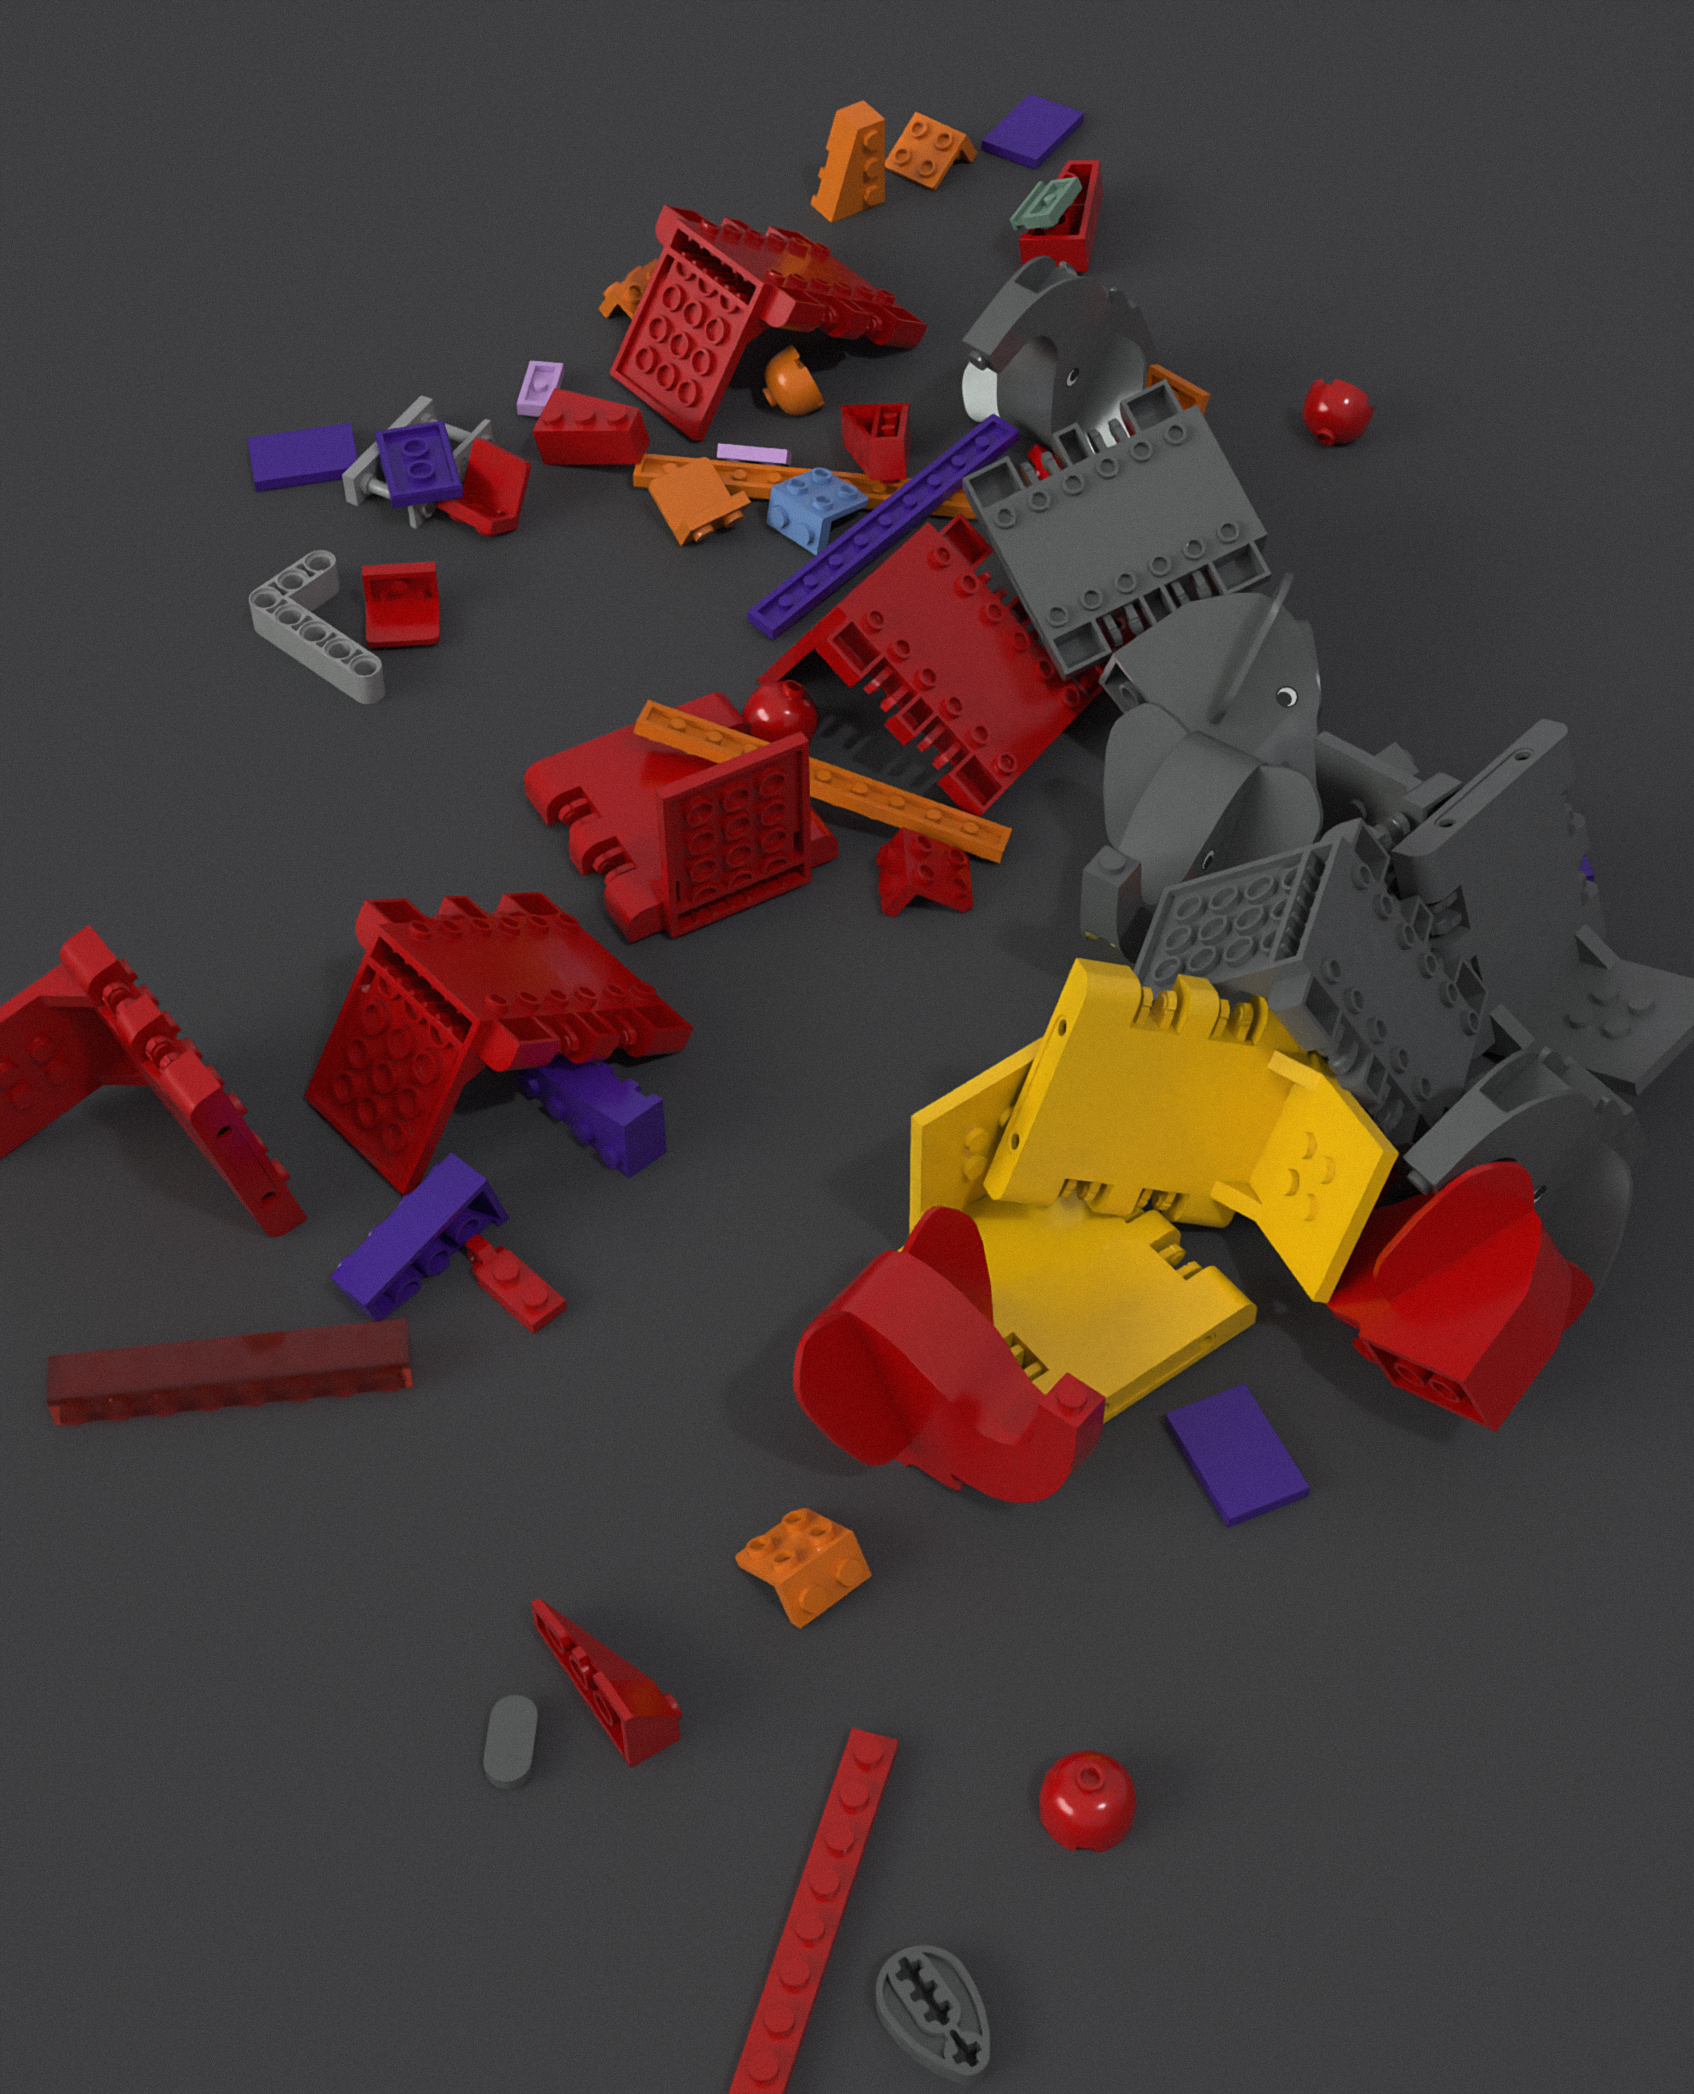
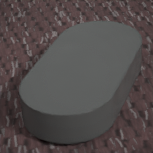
M509 1695L503 1697L495 1703L490 1712L483 1765L488 1781L499 1789H516L525 1784L533 1772L539 1717L535 1704L525 1696Z

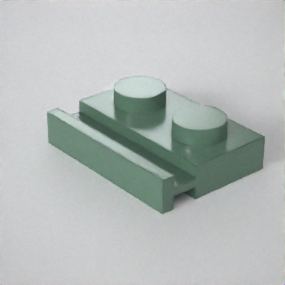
M1078 177L1051 180L1048 185H1044L1043 181L1038 182L1009 219L1014 231L1019 230L1022 225H1025L1026 229L1041 228L1043 230L1055 226L1059 222L1061 215L1073 204V200L1082 189Z

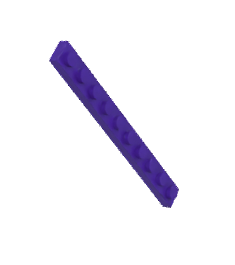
M991 414L748 610L747 621L775 640L963 486V477L988 466L1018 442L1019 430L995 414Z

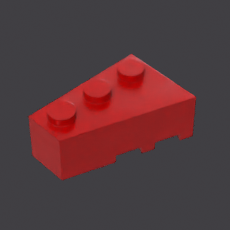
M554 388L532 430L544 465L640 464L650 444L640 408Z
M910 402L840 405L843 446L871 481L879 480L883 484H895L900 482L901 479H906L912 445Z

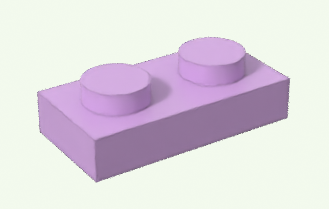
M529 362L517 401L518 415L540 417L554 388L560 389L564 377L563 363Z
M718 443L717 458L723 461L791 466L792 452L786 449Z

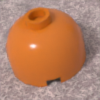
M790 344L772 356L767 363L764 371L767 387L762 389L772 408L778 405L786 414L804 416L826 404L822 400L823 397L807 367L802 362L800 363L798 352Z

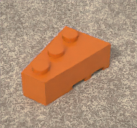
M862 100L836 111L826 149L829 151L825 167H820L818 177L821 179L818 194L813 195L810 204L830 223L885 202V118Z

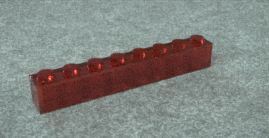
M407 1318L52 1355L48 1356L47 1403L55 1425L66 1424L76 1426L85 1422L101 1420L123 1421L130 1417L148 1415L169 1416L177 1412L195 1410L215 1411L223 1407L260 1406L265 1403L289 1400L301 1402L310 1398L327 1396L348 1397L355 1393L374 1391L394 1392L402 1388L414 1387L412 1343Z

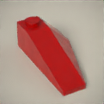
M538 1598L531 1602L536 1629L630 1768L680 1740L678 1720L682 1718V1713L676 1700L669 1692L663 1695L651 1678L542 1599Z

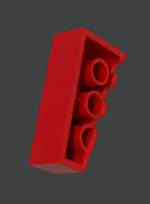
M1100 160L1067 161L1057 179L1078 177L1082 189L1073 200V204L1061 215L1059 222L1055 226L1045 230L1033 228L1029 229L1027 233L1022 234L1019 239L1022 266L1035 257L1046 255L1056 262L1058 268L1060 262L1065 261L1074 267L1076 273L1088 272L1103 196Z

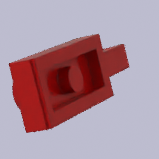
M478 1233L464 1243L467 1249L466 1258L473 1264L471 1272L476 1276L477 1284L532 1334H535L567 1309L566 1299L510 1250L507 1251L501 1245L494 1250L491 1243Z

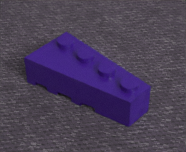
M559 1052L545 1067L519 1070L520 1077L518 1082L525 1094L531 1098L536 1097L545 1105L549 1114L556 1121L562 1120L567 1124L582 1144L592 1146L609 1168H617L628 1179L667 1152L663 1099L654 1093L648 1097L640 1094V1084L630 1078L621 1082L617 1079L613 1067L605 1062H601L597 1066L593 1062L574 1063Z
M451 1152L442 1162L432 1167L427 1178L413 1192L408 1193L401 1199L398 1207L383 1223L376 1225L368 1234L367 1239L351 1255L342 1259L336 1271L330 1277L347 1299L379 1324L420 1291L421 1280L427 1275L439 1276L449 1268L451 1256L461 1249L466 1241L477 1233L482 1236L480 1233L492 1223L500 1227L510 1218L487 1179Z

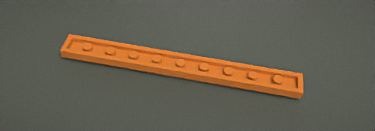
M645 453L641 463L635 466L633 486L648 488L652 480L699 458ZM710 460L730 496L744 490L747 497L754 499H770L772 486L812 470ZM831 471L832 474L846 483L854 485L859 491L868 496L867 506L861 509H875L912 479H901L900 482L895 484H883L879 480L871 481L866 474ZM963 486L928 514L956 517L961 513L966 519H977L967 500Z
M651 700L646 702L636 720L633 732L651 741L660 742L719 764L770 744L764 740ZM809 757L811 797L865 815L870 819L923 833L949 846H956L980 858L1000 863L1012 832L1011 828Z

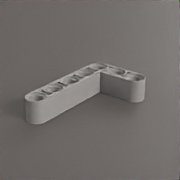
M326 550L313 551L250 594L248 599L254 630L259 635L362 704L376 703L385 696L386 688L381 660L312 613L313 610L334 597L340 590L337 563L333 553Z

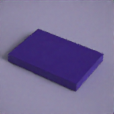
M1029 94L982 139L981 150L1032 169H1037L1083 123L1084 113Z
M444 420L375 432L376 444L393 509L463 497L462 484Z
M351 423L247 438L256 492L343 479L342 474L358 459Z
M1245 1383L1165 1413L1164 1423L1227 1528L1309 1496L1310 1487Z

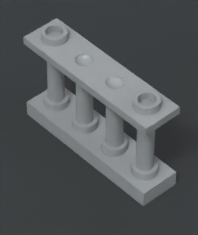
M421 395L388 429L439 421L436 420L433 399ZM484 419L472 433L445 423L449 439L460 443L453 451L461 482L465 479L473 441L484 438L493 444L495 443L490 420ZM375 441L342 474L346 502L359 506L373 493L390 499L387 484L383 482L385 476ZM438 501L408 506L411 527L417 529L428 517L432 516L437 508Z

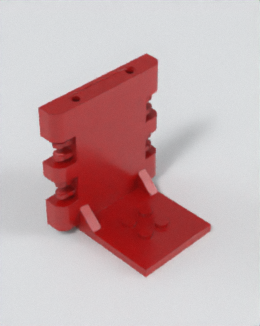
M664 204L656 223V236L659 242L664 245V248L609 374L692 440L703 441L747 343L770 326L800 332H812L819 327L832 337L848 340L858 339L863 334L878 345L913 349L921 341L928 325L895 302L896 296L881 288L877 289L830 255V248L819 242H812L798 231L769 226L764 236L742 220L724 217L719 227L695 210Z
M961 513L954 517L939 532L927 522L757 679L760 685L766 682L778 681L814 648L849 688L869 673L873 679L863 688L867 694L870 695L882 687L888 696L881 701L879 707L885 713L895 704L900 707L885 722L884 726L902 746H905L922 731L925 736L915 745L919 751H926L934 744L940 753L933 759L932 765L937 770L948 761L953 765L936 783L962 811L978 817L1011 786L1104 689L1098 682L1103 673V670L1098 665L1064 681L1059 675L1046 648H1042L1036 641L1039 635L1035 627L1029 632L1025 629L1031 620L1018 595L1014 596L1006 605H1003L1000 601L1009 591L1002 586L992 593L986 586L992 579L993 573L988 568L979 576L973 572L994 549Z
M714 692L674 708L752 736L749 733L751 727L724 693ZM634 723L539 760L532 764L524 775L525 794L549 827L559 822L571 825L568 831L571 835L569 839L570 859L581 875L586 876L596 871L601 875L607 874L603 881L607 886L604 891L605 909L629 943L663 929H666L672 939L811 882L813 867L838 857L837 838L810 805L809 741L801 731L719 764L634 734Z
M542 892L505 893L499 902L496 912H492L490 915L483 911L467 895L444 896L437 915L432 916V918L424 915L407 898L365 900L356 920L355 931L360 945L366 952L304 1097L402 1195H407L419 1186L463 1086L485 1067L489 1066L498 1072L545 1067L559 1052L574 1063L603 1061L612 1054L617 1046L633 1057L678 1053L685 1047L694 1027L663 1001L650 984L636 977L581 928L575 917L562 911Z
M90 925L80 930L64 943L60 950V961L62 962L60 965L0 1007V1159L103 1085L149 1086L268 1236H282L307 1219L306 1214L285 1184V1182L291 1179L290 1175L277 1158L269 1160L266 1155L269 1152L268 1148L255 1131H250L246 1121L243 1119V1116L248 1113L245 1106L233 1091L226 1094L222 1088L226 1084L211 1064L205 1066L200 1061L203 1056L190 1038L187 1036L180 1041L177 1034L181 1032V1029L167 1010L162 1013L157 1008L160 1003L145 984L139 988L136 987L133 983L139 979L124 958L120 960L116 958Z

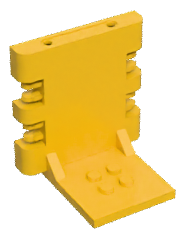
M1076 958L983 1185L993 1200L1051 1206L1058 1197L1068 1198L1078 1181V1200L1086 1201L1093 1212L1127 1216L1133 1211L1134 1207L1143 1208L1148 1204V1200L1152 1195L1153 1209L1161 1210L1170 1222L1217 1228L1228 1226L1235 1212H1238L1257 1223L1313 1302L1328 1303L1399 1153L1353 1095L1340 1087L1331 1068L1316 1050L1305 1051L1300 1048L1268 1007V999L1251 994L1248 1003H1237L1230 1014L1229 1000L1219 999L1217 991L1208 979L1178 974L1172 990L1161 991L1152 1006V988L1141 987L1138 977L1129 966Z
M1041 1037L911 1115L909 1236L923 1214L932 1206L950 1207L969 1215L976 1223L983 1241L991 1282L994 1327L1004 1338L1017 1362L1032 1383L1045 1395L1068 1372L1105 1396L1104 1424L1253 1325L1256 1319L1257 1306L1216 1266H1209L1203 1269L1196 1261H1192L1175 1270L1173 1267L1183 1259L1186 1253L1180 1246L1181 1233L1156 1209L1145 1212L1140 1207H1134L1133 1211L1127 1216L1093 1212L1086 1201L1078 1200V1181L1068 1198L1058 1197L1051 1206L993 1200L990 1197L983 1182L1043 1039Z

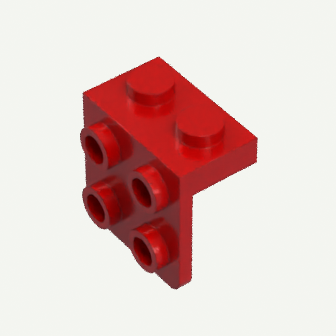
M484 438L475 439L472 444L462 487L463 497L438 501L436 507L449 513L451 519L475 527L476 532L483 536L495 537L498 533L517 530L531 465L528 461Z
M435 561L362 566V580L366 599V644L368 647L386 648L430 645L440 641V592Z
M902 827L888 844L882 845L879 849L876 864L879 867L880 883L878 892L881 895L882 913L896 917L916 894L967 913L973 907L969 857L965 851L905 827Z

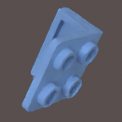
M822 467L814 468L771 487L766 523L817 556L827 547L831 522L867 506L868 496L859 491L854 485L848 484L832 474L830 470Z

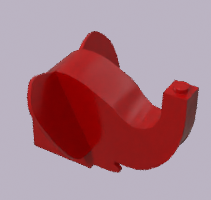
M1517 1162L1482 1164L1458 1176L1438 1194L1434 1192H1429L1427 1195L1420 1194L1395 1205L1379 1208L1400 1177V1173L1393 1166L1329 1302L1324 1304L1339 1321L1360 1330L1359 1338L1354 1339L1352 1345L1362 1357L1380 1367L1391 1385L1497 1432L1557 1349L1562 1332L1572 1325L1585 1309L1593 1294L1594 1286L1592 1280L1575 1263L1562 1257L1534 1209V1189L1531 1175L1522 1164Z
M941 1205L932 1206L928 1209L912 1230L902 1251L888 1250L877 1255L802 1332V1337L796 1349L793 1369V1388L796 1400L806 1416L830 1442L855 1460L871 1466L886 1465L894 1458L906 1467H909L910 1464L915 1465L939 1482L956 1491H960L968 1484L990 1497L1007 1502L1031 1503L1044 1500L1063 1486L1095 1450L1101 1437L1106 1397L1068 1372L1045 1395L1032 1383L1017 1362L1004 1338L994 1327L991 1282L983 1241L973 1219L958 1209Z

